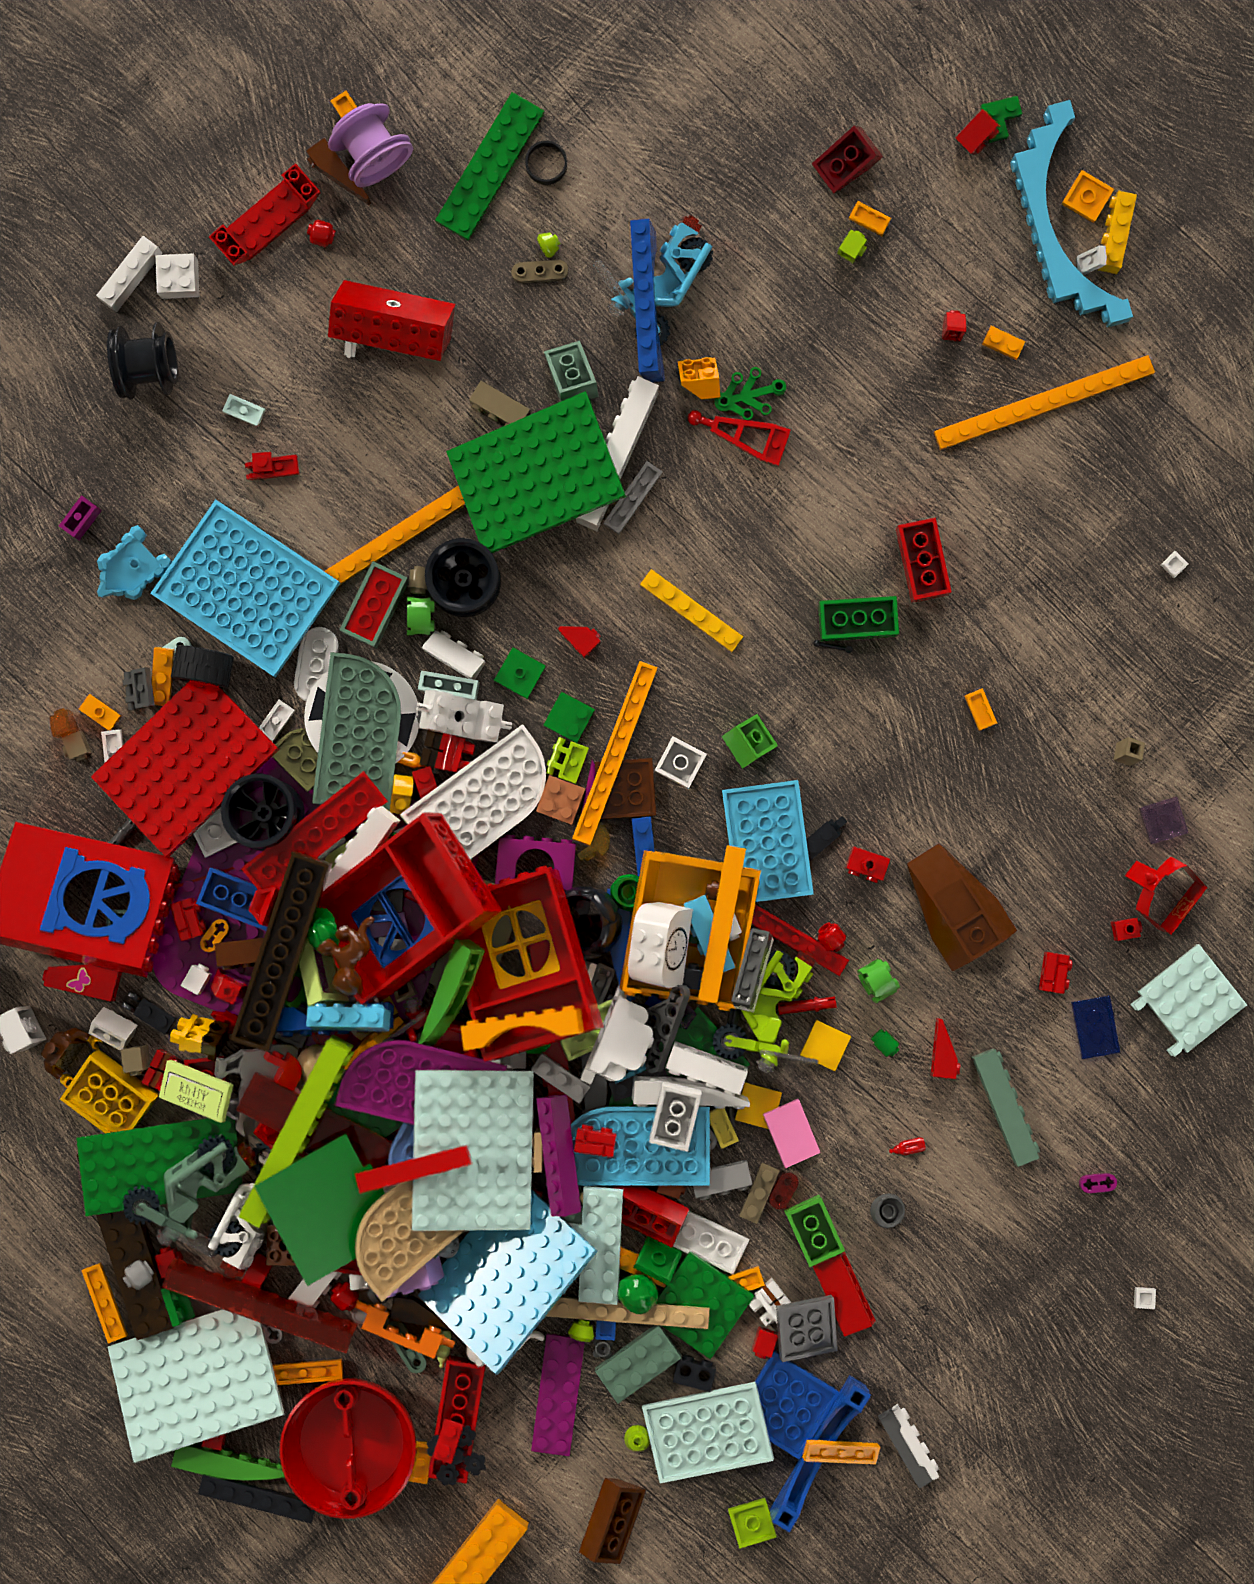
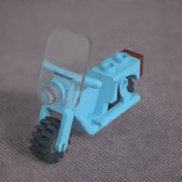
M691 215L682 217L678 226H673L669 233L671 235L669 242L665 241L660 249L662 253L660 260L666 269L662 275L654 276L656 306L674 307L679 305L697 273L709 267L710 262L713 260V250L711 251L713 246L700 237H693L698 234L702 226L698 224L699 220ZM686 236H692V238L687 239L686 241L681 243V246L677 247L683 238H685ZM675 259H679V260H677V261H678V263L681 264V266H679V265L676 263ZM595 261L593 263L594 268L616 296L611 299L612 303L607 306L610 309L609 313L619 318V316L625 315V309H630L636 319L634 289L631 291L627 288L633 284V279L627 278L617 283L602 261ZM680 267H681L682 269H683V268L685 269V271H686L685 274H684L683 271L680 269ZM656 313L660 346H662L668 340V336H670V326H668L669 322L664 319V316ZM634 328V332L636 333L635 338H637L636 328Z

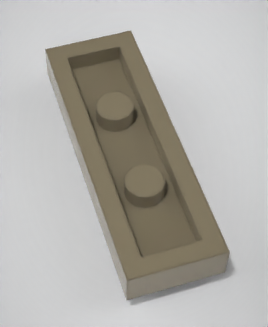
M761 1162L739 1214L740 1217L753 1223H758L779 1174V1169Z

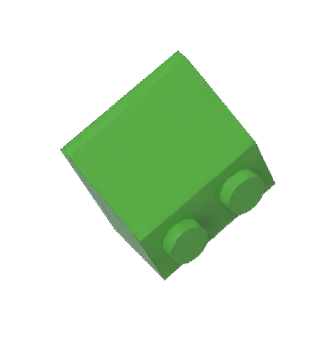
M758 714L721 736L742 769L778 746Z

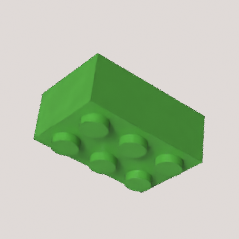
M820 1195L784 1210L809 1267L845 1252Z

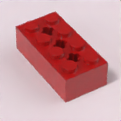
M936 517L898 525L895 530L911 603L948 596L952 591ZM917 538H919L920 541L924 542L921 546H919V544H916L915 541L917 540ZM921 557L927 559L925 564L919 561ZM925 575H927V578H931L929 583L924 581Z

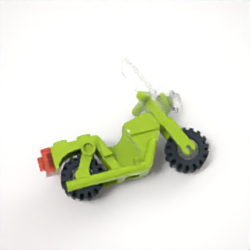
M807 950L805 952L799 951L794 959L798 966V974L795 981L792 982L791 979L795 973L793 959L783 951L770 952L754 1012L741 1010L758 1041L747 1039L746 1033L741 1027L735 1024H726L717 1029L713 1036V1047L719 1056L727 1060H735L741 1057L745 1051L759 1052L762 1058L760 1061L757 1060L756 1063L759 1064L758 1069L766 1074L769 1071L771 1073L774 1072L773 1068L778 1065V1059L813 1066L818 1065V1060L787 1054L789 1041L786 1039L782 1040L781 1047L774 1045L782 1021L776 1014L775 1007L781 1000L791 1002L793 998L798 999L803 991L800 987L804 982L808 983L813 976L811 970L817 961L812 953ZM768 983L774 987L783 986V991L765 988V985Z

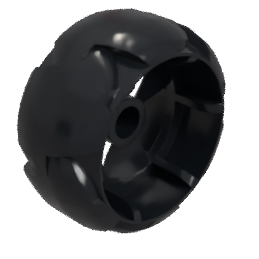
M580 886L565 891L570 911L574 906L576 912L580 915L575 927L578 939H580L582 931H595L600 936L591 946L580 944L584 960L597 959L606 955L616 945L622 932V917L617 911L619 909L618 904L613 897L599 888ZM591 901L597 906L600 913L588 914Z

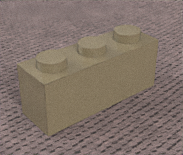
M483 381L479 382L469 399L472 409L479 413L485 412L488 414L487 417L496 423L500 421L505 424L504 426L531 414L529 408Z

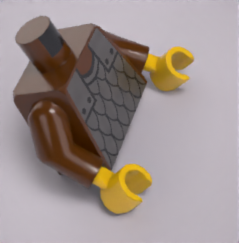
M77 1028L56 1032L51 1040L45 1044L44 1050L41 1052V1056L45 1058L43 1061L45 1070L56 1079H60L61 1084L68 1088L66 1082L74 1078L69 1074H63V1072H66L88 1041L92 1048L96 1050L99 1047L95 1042L99 1041L102 1043V1040L92 1035L89 1036V1033Z

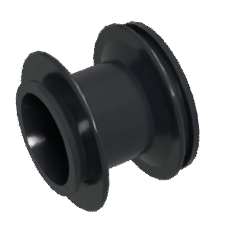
M159 322L154 323L152 337L130 340L122 326L109 330L107 336L108 364L112 383L119 398L124 399L127 397L129 400H132L136 395L137 384L159 382L163 393L170 395L173 384H176L178 381V360L171 334L165 332Z

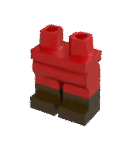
M428 730L424 746L442 750L443 753L423 748L419 765L457 773L471 763L463 761L464 753L474 755L476 745L467 742L464 738Z

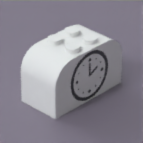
M664 902L645 903L638 909L633 924L628 961V973L632 980L665 988L683 985L693 909Z

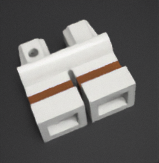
M771 1277L765 1283V1286L760 1287L754 1292L755 1296L749 1303V1306L754 1312L764 1306L767 1312L760 1316V1319L767 1327L774 1322L777 1323L776 1306L788 1304L791 1301Z

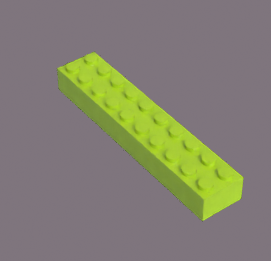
M332 1035L327 1040L254 1185L301 1159L299 1153L302 1154L310 1141L307 1137L311 1136L317 1128L319 1122L316 1119H320L321 1115L325 1112L328 1106L325 1102L326 1100L329 1101L337 1088L334 1084L341 1080L345 1072L343 1066H347L353 1057L354 1052L351 1050L354 1045L335 1035ZM253 1186L238 1217L259 1228L262 1223L266 1224L271 1217Z

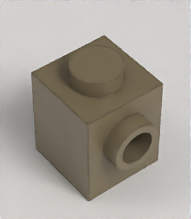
M78 731L62 737L64 747H62L63 752L70 760L80 762L88 758L87 755L92 754L84 732Z
M1130 737L1117 742L1114 761L1128 766L1142 761L1145 743Z

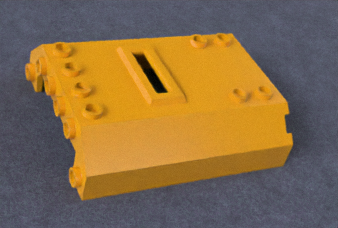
M644 850L619 987L624 991L625 995L635 996L636 993L644 996H651L653 993L659 994V998L668 999L672 989L632 980L629 976V953L634 919L638 909L643 904L652 902H664L685 907V902L705 895L707 883L711 884L712 880L720 882L723 862ZM742 868L734 911L742 933L739 934V938L728 943V949L735 968L723 972L717 1003L699 1000V990L689 989V999L697 1000V1004L708 1005L709 1002L719 1006L720 1010L730 1011V1008L736 1009L731 1000L750 934L761 873L758 869ZM708 899L714 913L716 901ZM688 943L685 964L697 963L700 964V967H704L705 955L700 954L697 944Z

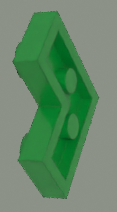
M1018 96L981 104L980 106L981 110L984 109L1000 125L998 129L1000 132L992 140L989 138V143L1008 139L1009 135L1005 120L1022 116Z

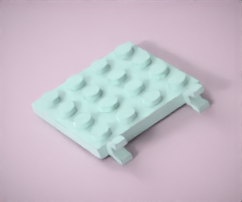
M1199 944L1191 948L1138 991L1141 997L1130 1004L1134 1010L1138 1011L1146 1003L1177 1041L1167 1049L1168 1053L1174 1057L1182 1049L1188 1053L1247 1006Z

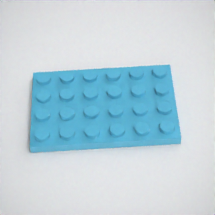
M798 780L722 790L729 846L745 848L743 867L761 871L755 902L813 895Z

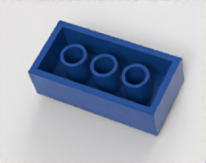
M210 867L196 904L262 930H267V926L259 924L256 918L249 912L255 891L258 890L254 884Z

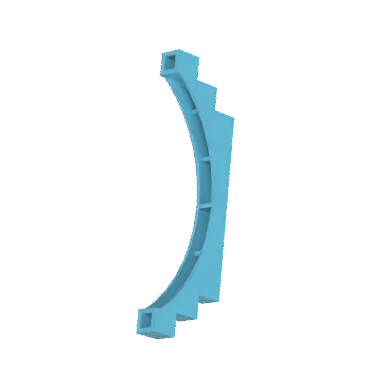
M1068 100L1047 107L1044 113V121L1047 126L1031 130L1027 137L1028 147L1032 149L1014 154L1010 165L1012 172L1016 173V187L1022 194V207L1026 208L1027 225L1031 226L1033 232L1031 233V239L1038 249L1036 252L1037 260L1042 263V277L1048 284V297L1052 298L1053 303L1075 298L1074 306L1076 310H1079L1080 315L1102 310V321L1106 322L1107 327L1129 322L1132 319L1133 315L1128 299L1122 300L1097 287L1072 264L1055 236L1047 209L1046 179L1050 158L1059 136L1066 126L1071 125L1075 119L1071 101Z

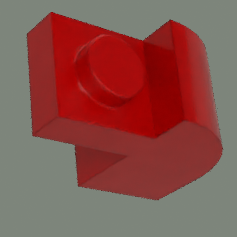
M276 1050L266 1052L263 1058L267 1062L279 1067L273 1080L277 1084L294 1091L301 1078L302 1070L299 1061L288 1051L285 1057Z
M259 1253L256 1254L239 1285L238 1292L252 1300L257 1298L273 1266L266 1265L265 1256Z

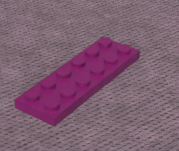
M547 1333L531 1448L533 1452L570 1456L585 1342L572 1339L570 1336Z

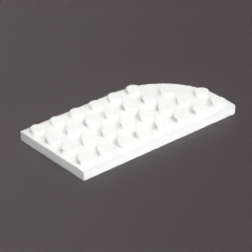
M522 724L401 813L400 816L408 825L423 812L442 813L471 859L525 819L537 806L544 791L546 781V767L542 752L534 738Z

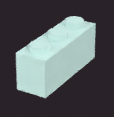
M421 671L418 690L420 692L437 690L451 693L454 696L477 700L480 682L473 679Z

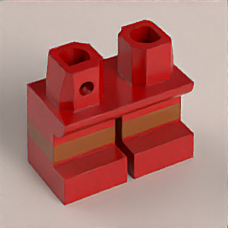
M158 1049L150 1063L151 1067H148L141 1083L160 1091L167 1060L181 1063V1059L163 1049Z

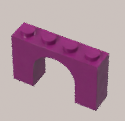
M504 835L503 838H499L495 884H500L499 880L504 878L516 879L519 858L529 850L540 849L551 856L554 862V869L559 870L564 890L573 888L576 844H572V840L561 839V843L553 842L552 838H542V841H534V837L523 836L522 840L515 839V835Z

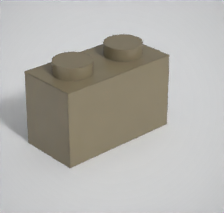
M148 1045L121 1049L123 1073L129 1072L130 1076L146 1073L145 1069L151 1067Z

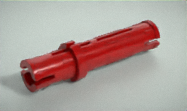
M835 996L826 998L814 997V999L778 1003L779 1015L806 1011L819 1012V1010L837 1008Z

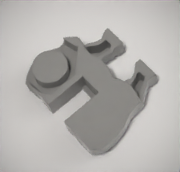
M274 1043L270 1052L276 1050L282 1053L284 1057L287 1051L296 1059L298 1057V1051L291 1044ZM241 1049L226 1059L216 1057V1078L223 1079L232 1072L240 1074L242 1078L239 1085L238 1098L230 1099L227 1116L237 1120L236 1130L242 1136L248 1135L261 1141L253 1132L265 1117H268L282 1130L292 1111L293 1101L290 1097L260 1096L261 1081H274L273 1078L279 1069L278 1066L267 1062L263 1058L266 1051L260 1049Z

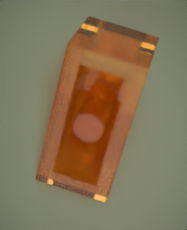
M62 708L54 711V715L49 717L53 737L62 739V737L80 731L70 710Z

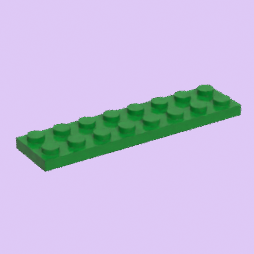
M511 92L435 219L436 223L467 241L470 239L545 113L543 109Z

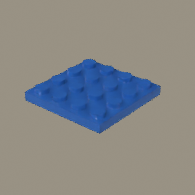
M774 1350L772 1357L768 1358L754 1382L757 1385L770 1442L800 1459L804 1452L806 1440H812L838 1398L840 1391L792 1361L782 1362L779 1353Z

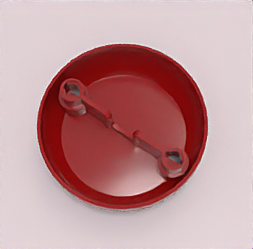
M343 1378L329 1381L307 1393L290 1412L280 1441V1460L283 1473L296 1496L313 1510L341 1519L365 1517L389 1505L406 1486L413 1472L417 1454L415 1428L402 1402L383 1386L358 1378ZM342 1393H344V1401L340 1398ZM350 1492H351L352 1501L349 1500V1498H348V1494H349Z

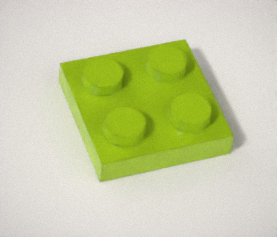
M766 1498L728 1508L739 1549L777 1538Z

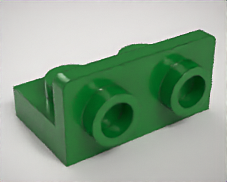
M184 1280L166 1285L161 1289L173 1327L195 1317Z

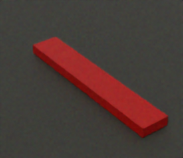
M755 904L752 918L753 926L770 932L775 939L839 977L841 976L849 959L835 951H827L817 940Z
M464 1145L356 1173L355 1177L359 1193L472 1165L473 1163L469 1147Z

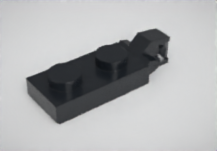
M843 816L836 822L832 819L827 821L806 839L810 861L843 832L840 828L847 822Z

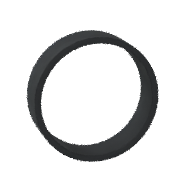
M544 140L535 143L526 154L525 164L527 173L533 181L542 185H551L558 182L567 170L565 151L553 141ZM540 147H553L564 157L565 164L563 170L552 179H540L529 170V157Z

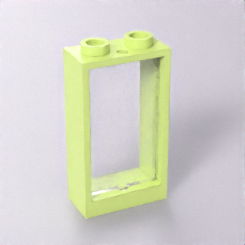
M307 939L299 965L308 1006L314 1007L316 1003L326 1004V1007H333L334 1004L349 1002L347 995L335 990L331 985L334 975L339 970L335 965L333 956L327 957L317 952Z

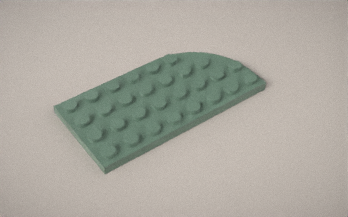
M335 652L330 653L312 804H323L364 771L388 802L383 807L390 812L401 719V704L397 689L390 677L378 665L363 657Z

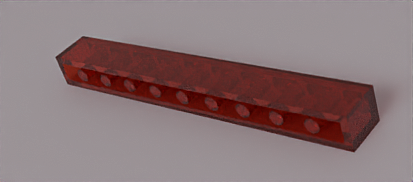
M175 1258L167 1269L162 1288L347 1354L357 1324L350 1320L341 1319L333 1316L331 1313L316 1310L311 1306H305L294 1300L280 1297L275 1293L266 1292L256 1286L241 1283L239 1280L230 1279L220 1273H214L205 1270L203 1267L194 1266Z

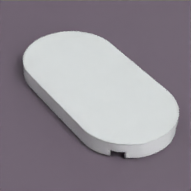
M312 628L300 641L294 688L298 696L306 702L315 683L328 672L330 653H338L339 650L337 637L327 628Z

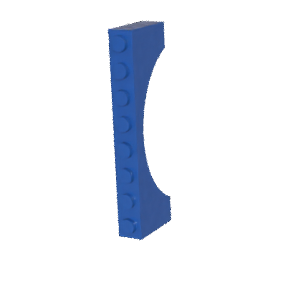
M650 219L630 220L639 373L643 379L650 382L665 381L655 305L654 265L657 252L656 231Z
M849 1375L840 1390L838 1398L812 1440H837L849 1422L857 1414L861 1413L871 1394L865 1384ZM801 1456L769 1509L773 1523L788 1532L791 1531L800 1515L805 1497L822 1462H805Z

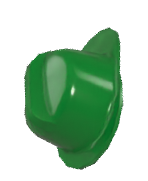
M317 908L313 924L307 935L310 945L318 952L317 948L320 944L328 939H331L339 946V940L335 936L337 926L334 916L325 908Z

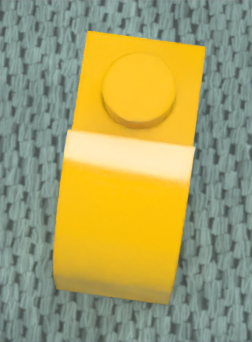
M394 774L390 813L401 814L410 807L413 791L412 776Z

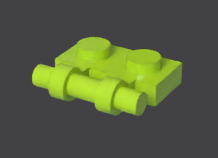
M558 737L556 744L552 748L554 751L551 759L546 764L548 766L546 773L553 776L554 770L558 769L560 770L558 778L576 784L589 748L572 741L569 748L563 747L565 739ZM561 753L566 754L563 764L557 763Z

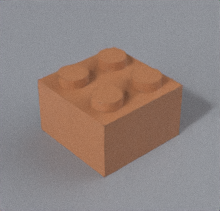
M549 775L536 812L573 825L586 789Z

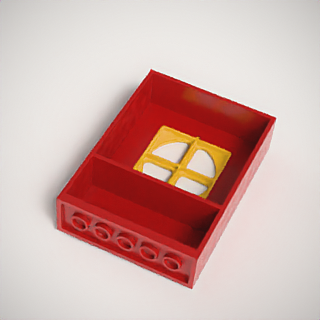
M542 866L536 868L534 873H520L516 879H510L509 877L499 880L500 884H486L502 911L465 938L472 940L485 950L472 987L466 997L472 1021L478 1020L480 1024L486 1023L487 1018L497 1017L498 1021L505 1020L507 1015L516 1014L517 1018L524 1017V1013L536 1012V1015L543 1014V1010L555 1009V1012H561L562 1007L574 1006V1009H581L584 1033L604 1028L559 870ZM524 910L534 914L544 924L545 932L529 938H523L517 919V912ZM508 915L514 931L515 941L494 948L492 946L494 928L503 916ZM548 940L550 942L548 959L540 971L533 972L526 947L533 943ZM518 949L525 975L523 977H516L507 973L498 964L496 956ZM526 1025L504 1032L489 1047L480 1049L484 1062L495 1061L584 1033L559 1036L545 1028Z

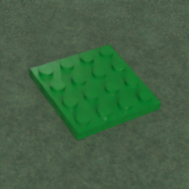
M689 1251L673 1274L669 1285H666L658 1296L656 1304L710 1308L708 1329L675 1326L662 1327L711 1359L753 1299L754 1294Z

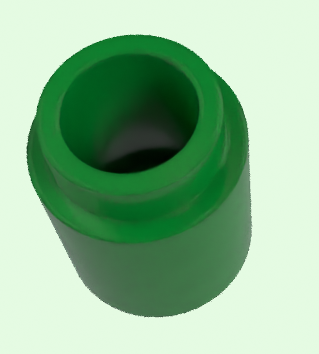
M882 1028L871 1038L874 1042L873 1045L885 1057L889 1055L893 1057L899 1051L898 1045L900 1043Z

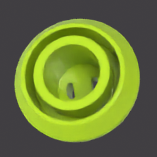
M550 232L538 234L537 242L546 257L552 258L559 250L558 245H560L558 237Z
M578 1319V1321H574L568 1330V1334L572 1339L582 1342H590L594 1339L593 1326L589 1320Z
M631 1426L625 1433L624 1441L631 1451H644L650 1444L648 1431L644 1426Z

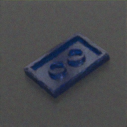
M1110 995L1071 1002L1081 1059L1121 1053Z

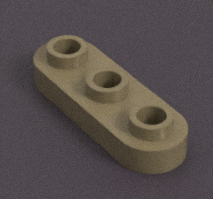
M562 260L520 262L512 267L511 273L513 279L518 283L561 281L568 275V266ZM561 267L562 271L557 272L555 268ZM542 268L543 272L537 273L536 270ZM519 269L524 270L523 274H518L517 272Z

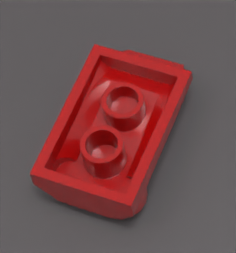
M271 887L255 891L249 912L263 926L268 927L280 890L279 888Z

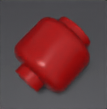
M317 219L313 224H309L306 235L310 236V243L327 247L329 244L332 245L336 230L333 229L331 223Z
M826 923L818 930V940L827 951L835 950L837 952L845 946L846 935L838 924Z
M338 1282L331 1289L333 1292L331 1301L341 1311H350L356 1306L359 1300V1292L357 1290H350V1282L342 1284Z

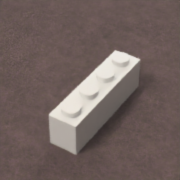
M142 236L96 295L101 302L117 313L155 264L156 255H162L158 246Z

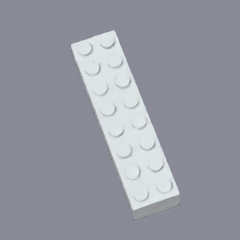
M639 376L636 381L632 380L628 389L629 397L628 399L624 398L620 407L621 415H617L613 422L614 431L613 433L609 432L605 440L620 479L659 392V385ZM609 504L577 517L576 523L598 531Z

